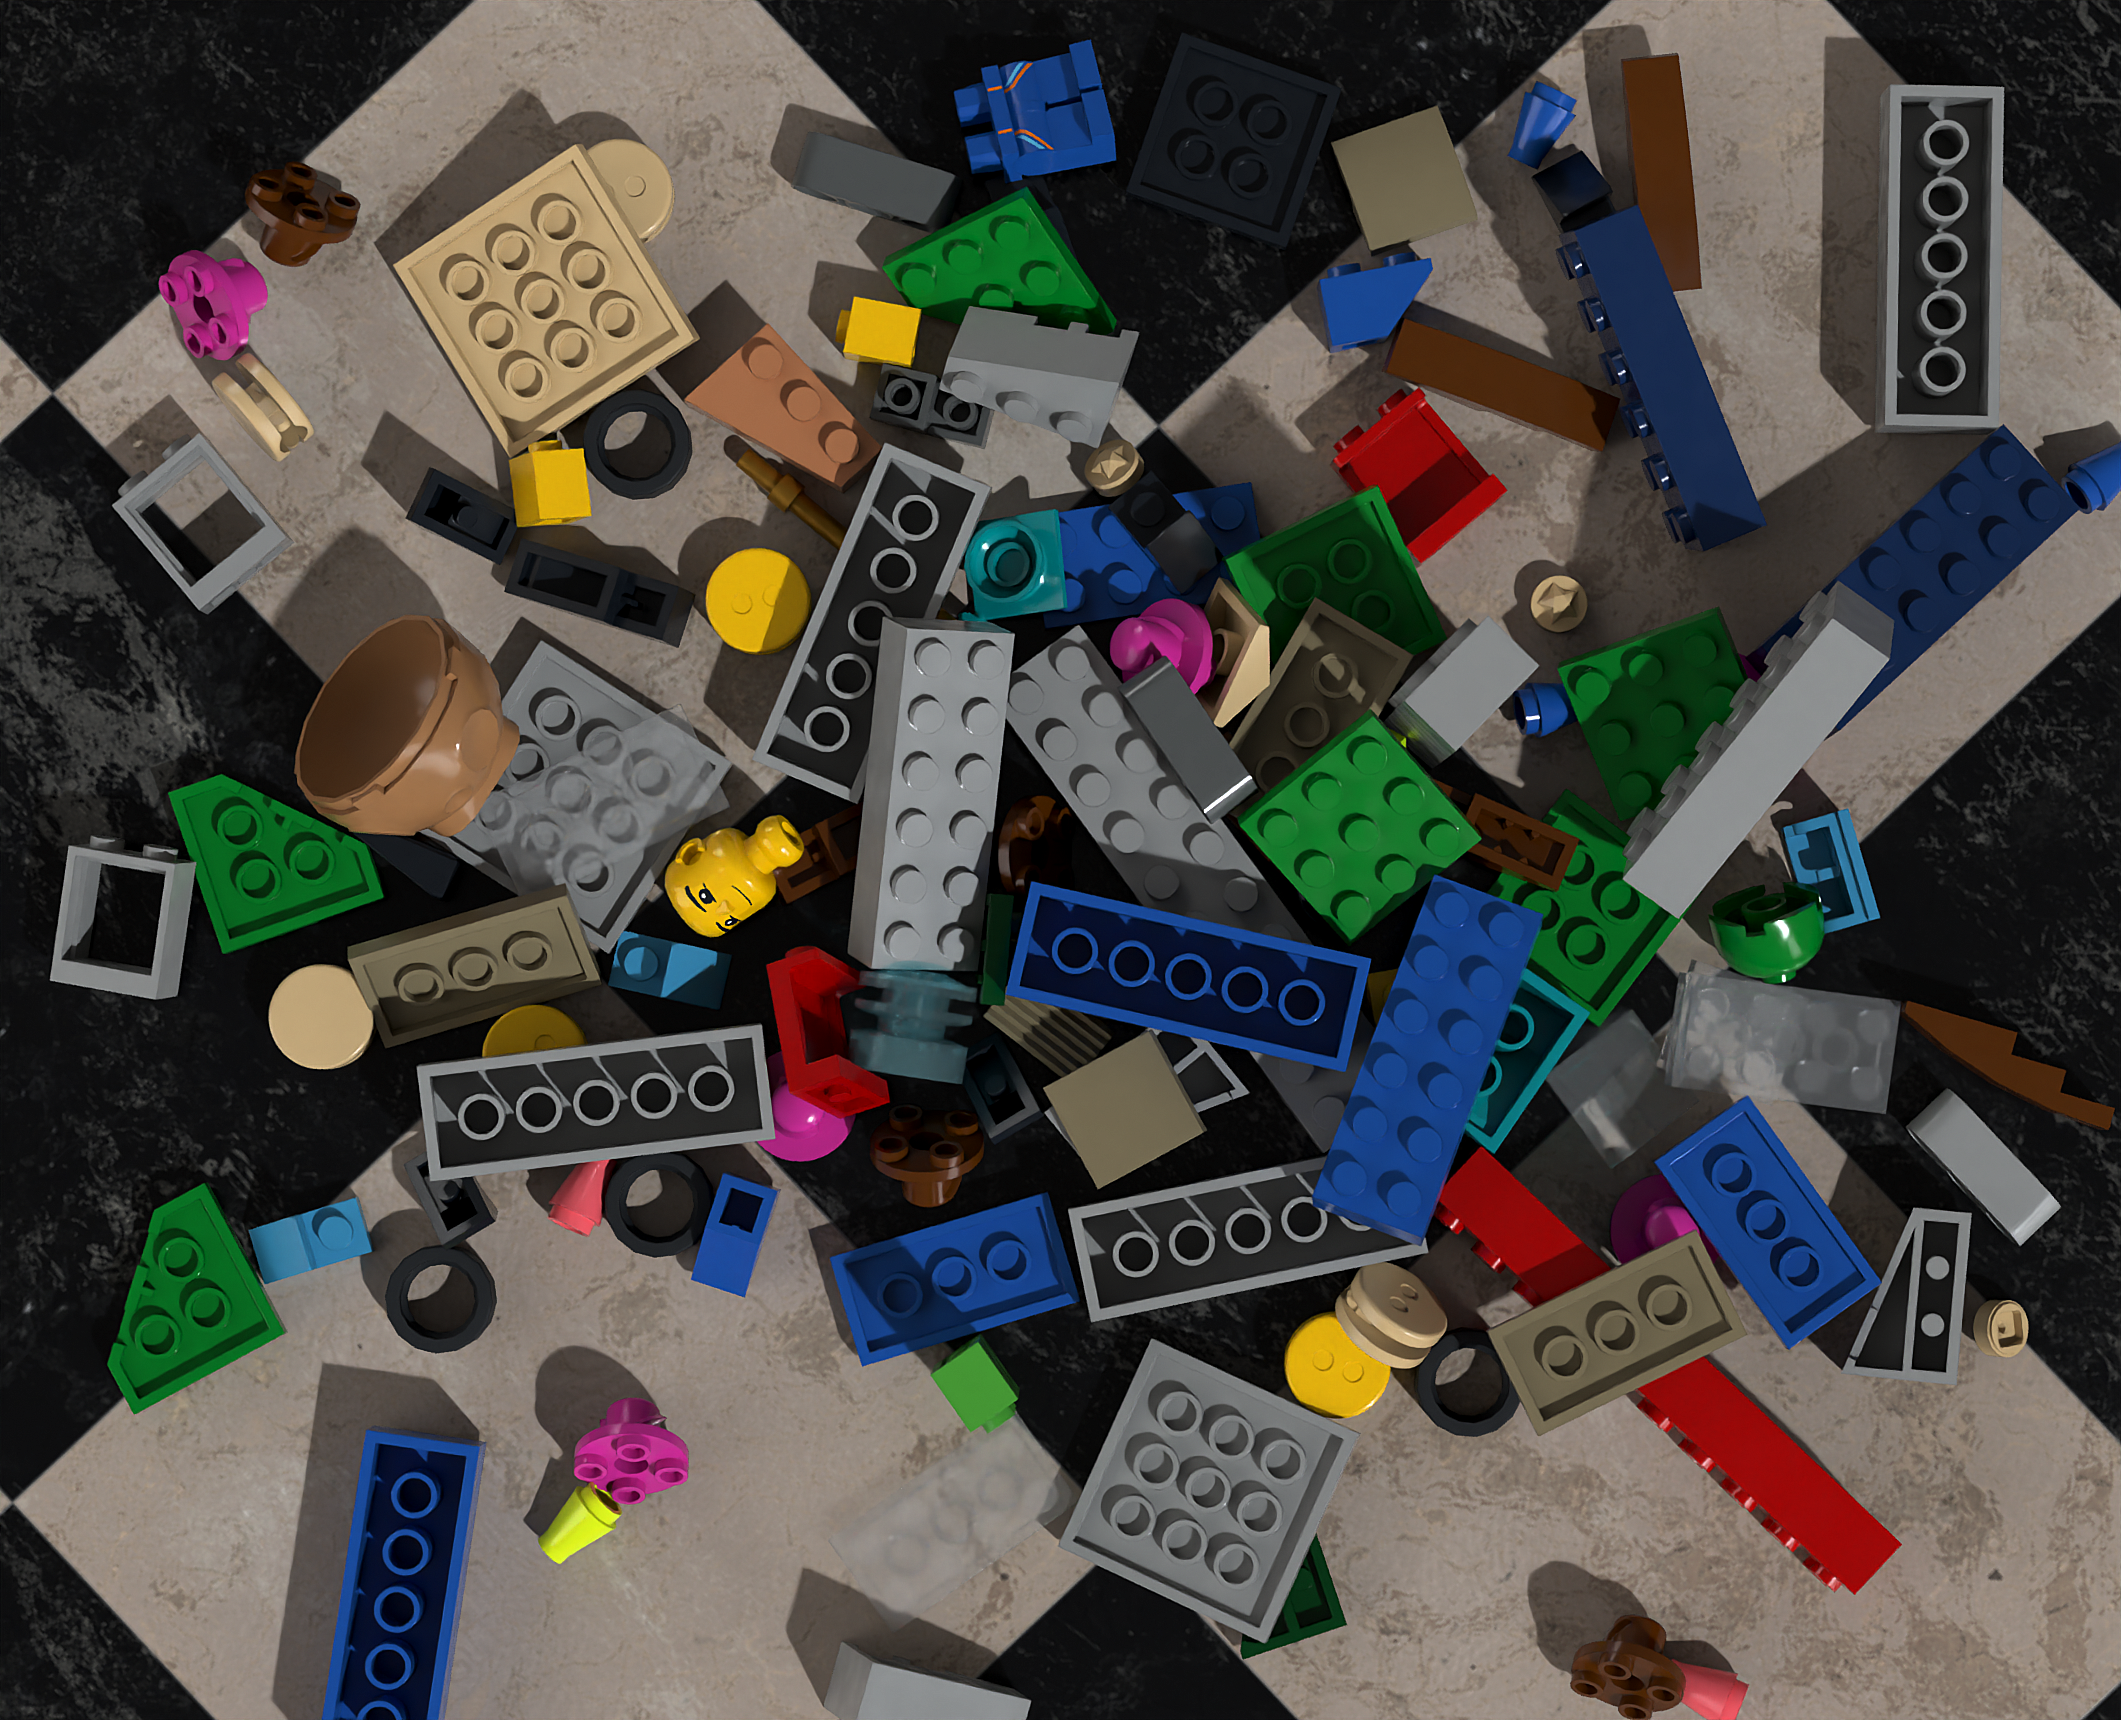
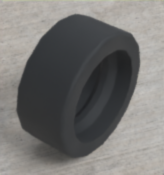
M644 389L620 391L603 400L589 416L583 434L584 457L594 477L613 494L632 500L655 498L673 489L687 472L693 453L691 431L679 409L663 395ZM642 411L655 415L665 424L671 437V451L667 462L659 471L648 477L632 478L619 473L611 466L605 454L604 441L609 427L617 418L629 412Z
M675 1151L634 1156L625 1161L610 1179L605 1196L607 1221L616 1238L633 1252L653 1258L674 1256L695 1245L703 1236L714 1202L713 1186L703 1168L687 1155ZM664 1169L676 1173L687 1182L692 1191L694 1207L690 1220L680 1231L671 1236L655 1237L643 1233L633 1224L628 1215L626 1200L630 1187L639 1176L648 1171Z
M442 1245L423 1247L400 1262L390 1275L385 1301L388 1319L398 1336L416 1349L437 1354L457 1351L477 1340L492 1322L497 1296L495 1281L481 1259L468 1249L454 1246L446 1251ZM447 1265L457 1268L467 1276L473 1286L475 1303L472 1314L463 1325L453 1331L439 1333L428 1330L416 1322L409 1310L407 1296L410 1285L421 1271L430 1266Z
M1460 1327L1445 1332L1440 1340L1431 1346L1430 1352L1424 1360L1415 1367L1414 1389L1420 1407L1436 1426L1454 1435L1478 1437L1497 1431L1513 1417L1520 1404L1518 1395L1487 1332L1483 1329ZM1464 1348L1479 1349L1489 1354L1498 1364L1502 1375V1389L1496 1403L1485 1412L1473 1416L1459 1415L1447 1409L1439 1399L1435 1387L1436 1372L1442 1360L1452 1352Z

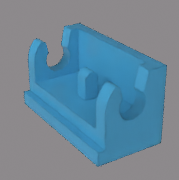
M1848 808L1781 828L1796 882L1811 884L1819 889L1823 907L1825 934L1880 918Z

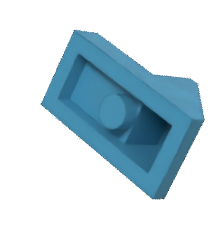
M624 931L618 939L608 985L720 1010L732 955Z
M359 1197L248 1230L264 1284L375 1251Z

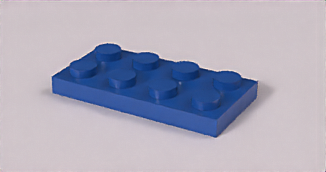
M1251 482L1172 494L1186 511L1190 510L1223 556H1227L1260 540ZM1111 504L1058 512L1068 608L1043 612L1045 630L1140 616L1149 606L1163 599L1174 598L1197 606L1206 605L1218 577L1229 580L1232 585L1233 582L1223 561H1221L1181 595L1108 510V506Z
M1748 1095L1741 1097L1652 1161L1786 1349L1789 1350L1882 1283Z
M1048 1191L829 1257L862 1367L1080 1301Z

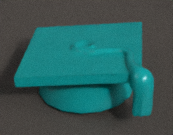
M1057 509L978 521L966 550L964 564L967 581L973 589L975 613H959L958 620L987 622L993 619L1068 608Z

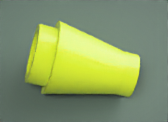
M593 1482L588 1483L585 1487L577 1486L547 1531L538 1538V1543L548 1557L561 1564L570 1555L616 1528L615 1521L622 1515V1509L619 1503L612 1499L610 1492L598 1489L597 1485Z

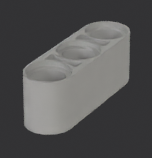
M1946 1088L1906 1126V1130L1994 1225L2018 1247L2061 1208L2052 1194L1967 1104L1950 1089Z

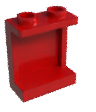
M1420 387L1409 396L1402 388L1399 389L1376 409L1382 417L1366 432L1357 425L1333 445V448L1339 455L1330 464L1332 469L1353 493L1373 484L1378 485L1416 568L1432 557L1508 491L1493 473L1489 476L1425 400L1426 395Z
M815 946L794 948L785 954L786 958L767 964V973L789 1093L839 1119L890 1103L887 1081L852 1063L848 1050L839 1000L844 994L865 988L867 986L865 975Z

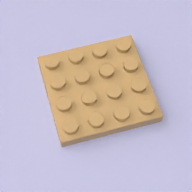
M575 144L393 265L509 458L520 456L528 451V444L545 440L599 405L603 400L619 392L700 339L583 144Z

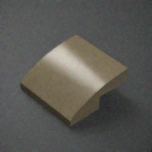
M1438 106L1331 142L1333 156L1351 198L1354 215L1371 257L1478 220L1466 179Z
M1152 1029L1043 1088L1097 1189L1207 1131Z

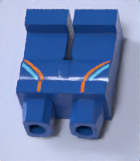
M1091 39L1070 44L1069 53L1034 62H1013L998 69V65L981 68L983 83L973 84L954 91L955 105L961 128L991 121L993 129L991 132L965 137L972 174L1003 170L1005 183L1022 180V175H1042L1117 161L1114 130L1104 90L1102 89Z

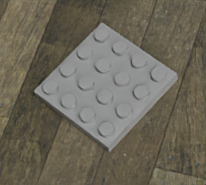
M541 640L501 701L503 715L513 720L519 726L520 741L510 764L476 817L463 831L450 837L440 836L429 829L419 832L518 896L566 883L588 940L610 954L733 763Z
M1151 1338L1058 1547L1262 1643H1267L1361 1433L1314 1413L1157 1339Z

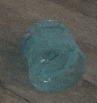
M904 969L861 970L858 984L883 988L881 1002L856 998V1008L879 1016L877 1028L851 1029L847 1060L862 1067L864 1070L962 1084L968 1048L960 1043L945 1039L944 1033L945 1027L971 1025L972 1016L948 1013L950 999L975 1002L977 988L967 987L948 975Z

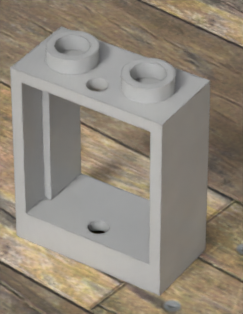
M199 433L191 439L186 434L173 442L162 453L165 462L148 475L145 471H140L127 480L118 490L122 497L112 506L198 610L208 615L290 547L294 541L208 438ZM206 460L262 529L198 581L143 516L142 512Z
M91 835L90 844L69 845L50 981L155 1000L178 996L196 862L177 859L178 849L173 847L144 844L143 852L125 850L124 839L110 836ZM101 864L165 874L152 969L89 958Z

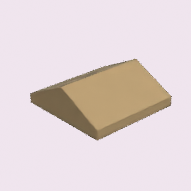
M1218 577L1204 607L1212 633V657L1216 661L1217 670L1211 684L1205 688H1199L1195 696L1214 724L1218 727H1224L1270 685L1269 626L1229 580Z

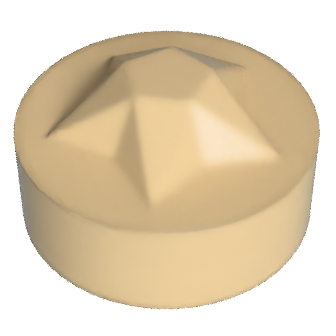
M1120 439L1112 440L1099 446L1090 455L1085 465L1086 478L1100 495L1106 497L1125 493L1139 481L1144 471V461L1130 442Z
M1561 575L1552 576L1543 580L1534 589L1530 598V613L1536 624L1545 631L1565 633L1574 629L1584 619L1588 607L1587 596L1583 587L1574 579Z
M1989 1300L1977 1311L1974 1319L1973 1333L1977 1346L1984 1354L1995 1357H2012L2023 1349L2027 1341L2028 1319L2025 1311L2018 1303L2011 1300Z

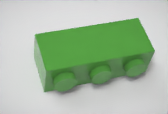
M981 1333L934 1365L930 1376L970 1433L982 1426L988 1434L1016 1414L1014 1412L1016 1411L1014 1402L1019 1398V1387Z

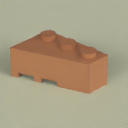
M769 323L684 399L690 409L703 416L705 415L730 429L735 434L757 444L843 494L875 466L882 447Z

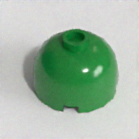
M1782 882L1784 893H1773L1763 896L1766 891L1763 884L1737 891L1717 901L1712 906L1714 916L1710 914L1708 916L1714 943L1723 960L1737 972L1750 977L1762 978L1764 983L1777 984L1794 978L1796 970L1807 965L1820 950L1825 935L1823 907L1819 889L1811 884Z

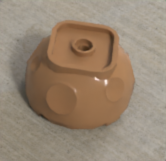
M404 615L397 619H391L370 633L349 651L324 683L304 721L295 755L294 774L297 775V784L318 813L347 827L350 832L414 836L416 832L429 829L440 836L450 837L463 831L476 817L510 764L520 741L519 726L513 720L503 715L499 691L500 685L485 655L444 619L422 615Z

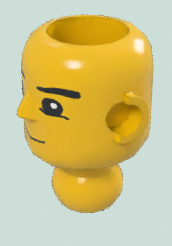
M772 815L762 820L757 825L755 834L751 837L740 830L729 827L722 828L703 840L699 838L691 839L679 849L675 860L668 866L665 872L667 895L680 917L695 932L710 938L721 936L757 911L764 909L773 899L776 893V880L772 871L777 867H788L801 858L804 851L802 839L794 826L781 815Z

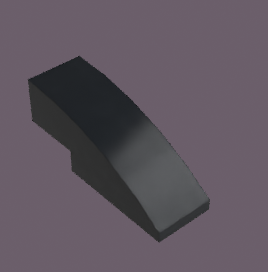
M521 538L504 590L508 594L679 648L696 594L679 586Z

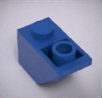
M1408 252L1382 259L1384 267L1361 271L1360 263H1352L1328 269V278L1319 280L1317 292L1329 352L1335 353L1385 343L1400 318L1403 317L1433 270L1431 258L1417 260L1415 252Z
M728 1171L723 1173L705 1226L691 1280L745 1298L781 1189Z

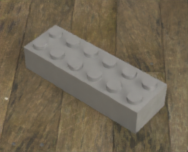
M1890 84L1880 96L1875 433L1988 435L1999 428L2004 87Z
M884 443L752 760L858 804L861 801L865 791L883 617L938 618L992 487L891 444Z
M1840 581L1836 582L1827 595L1818 591L1810 599L1800 614L1799 619L1804 622L1792 639L1786 635L1779 638L1764 660V663L1769 666L1757 682L1748 678L1742 684L1730 702L1729 706L1734 709L1722 726L1714 721L1706 729L1695 746V750L1700 752L1688 768L1680 764L1674 769L1661 789V792L1665 795L1654 811L1646 806L1637 815L1627 831V835L1631 839L1622 852V855L1627 858L1622 879L1678 919L1890 659L1894 620Z
M1489 616L1478 626L1468 618L1388 700L1385 706L1392 714L1383 723L1389 729L1405 736L1406 745L1432 770L1456 752L1540 665Z
M883 617L848 943V954L871 969L978 971L1015 637L1014 633L991 622Z
M761 1023L419 1064L417 1066L430 1181L775 1139Z
M1328 1154L1068 1208L1091 1322L1428 1253L1426 1238H1424L1422 1246H1418L1314 1207L1312 1195Z

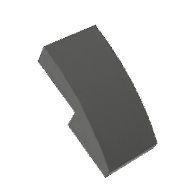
M883 363L869 417L871 420L985 449L995 410L977 403L962 401L953 394L939 390L941 379L937 375Z

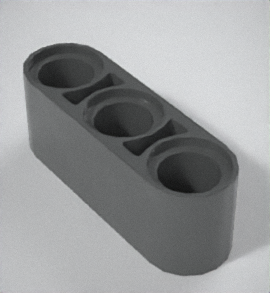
M808 132L791 187L799 192L828 202L934 233L950 225L964 181L951 173L826 134Z
M1166 655L1117 687L1138 722L1210 824L1215 823L1259 793L1256 784Z

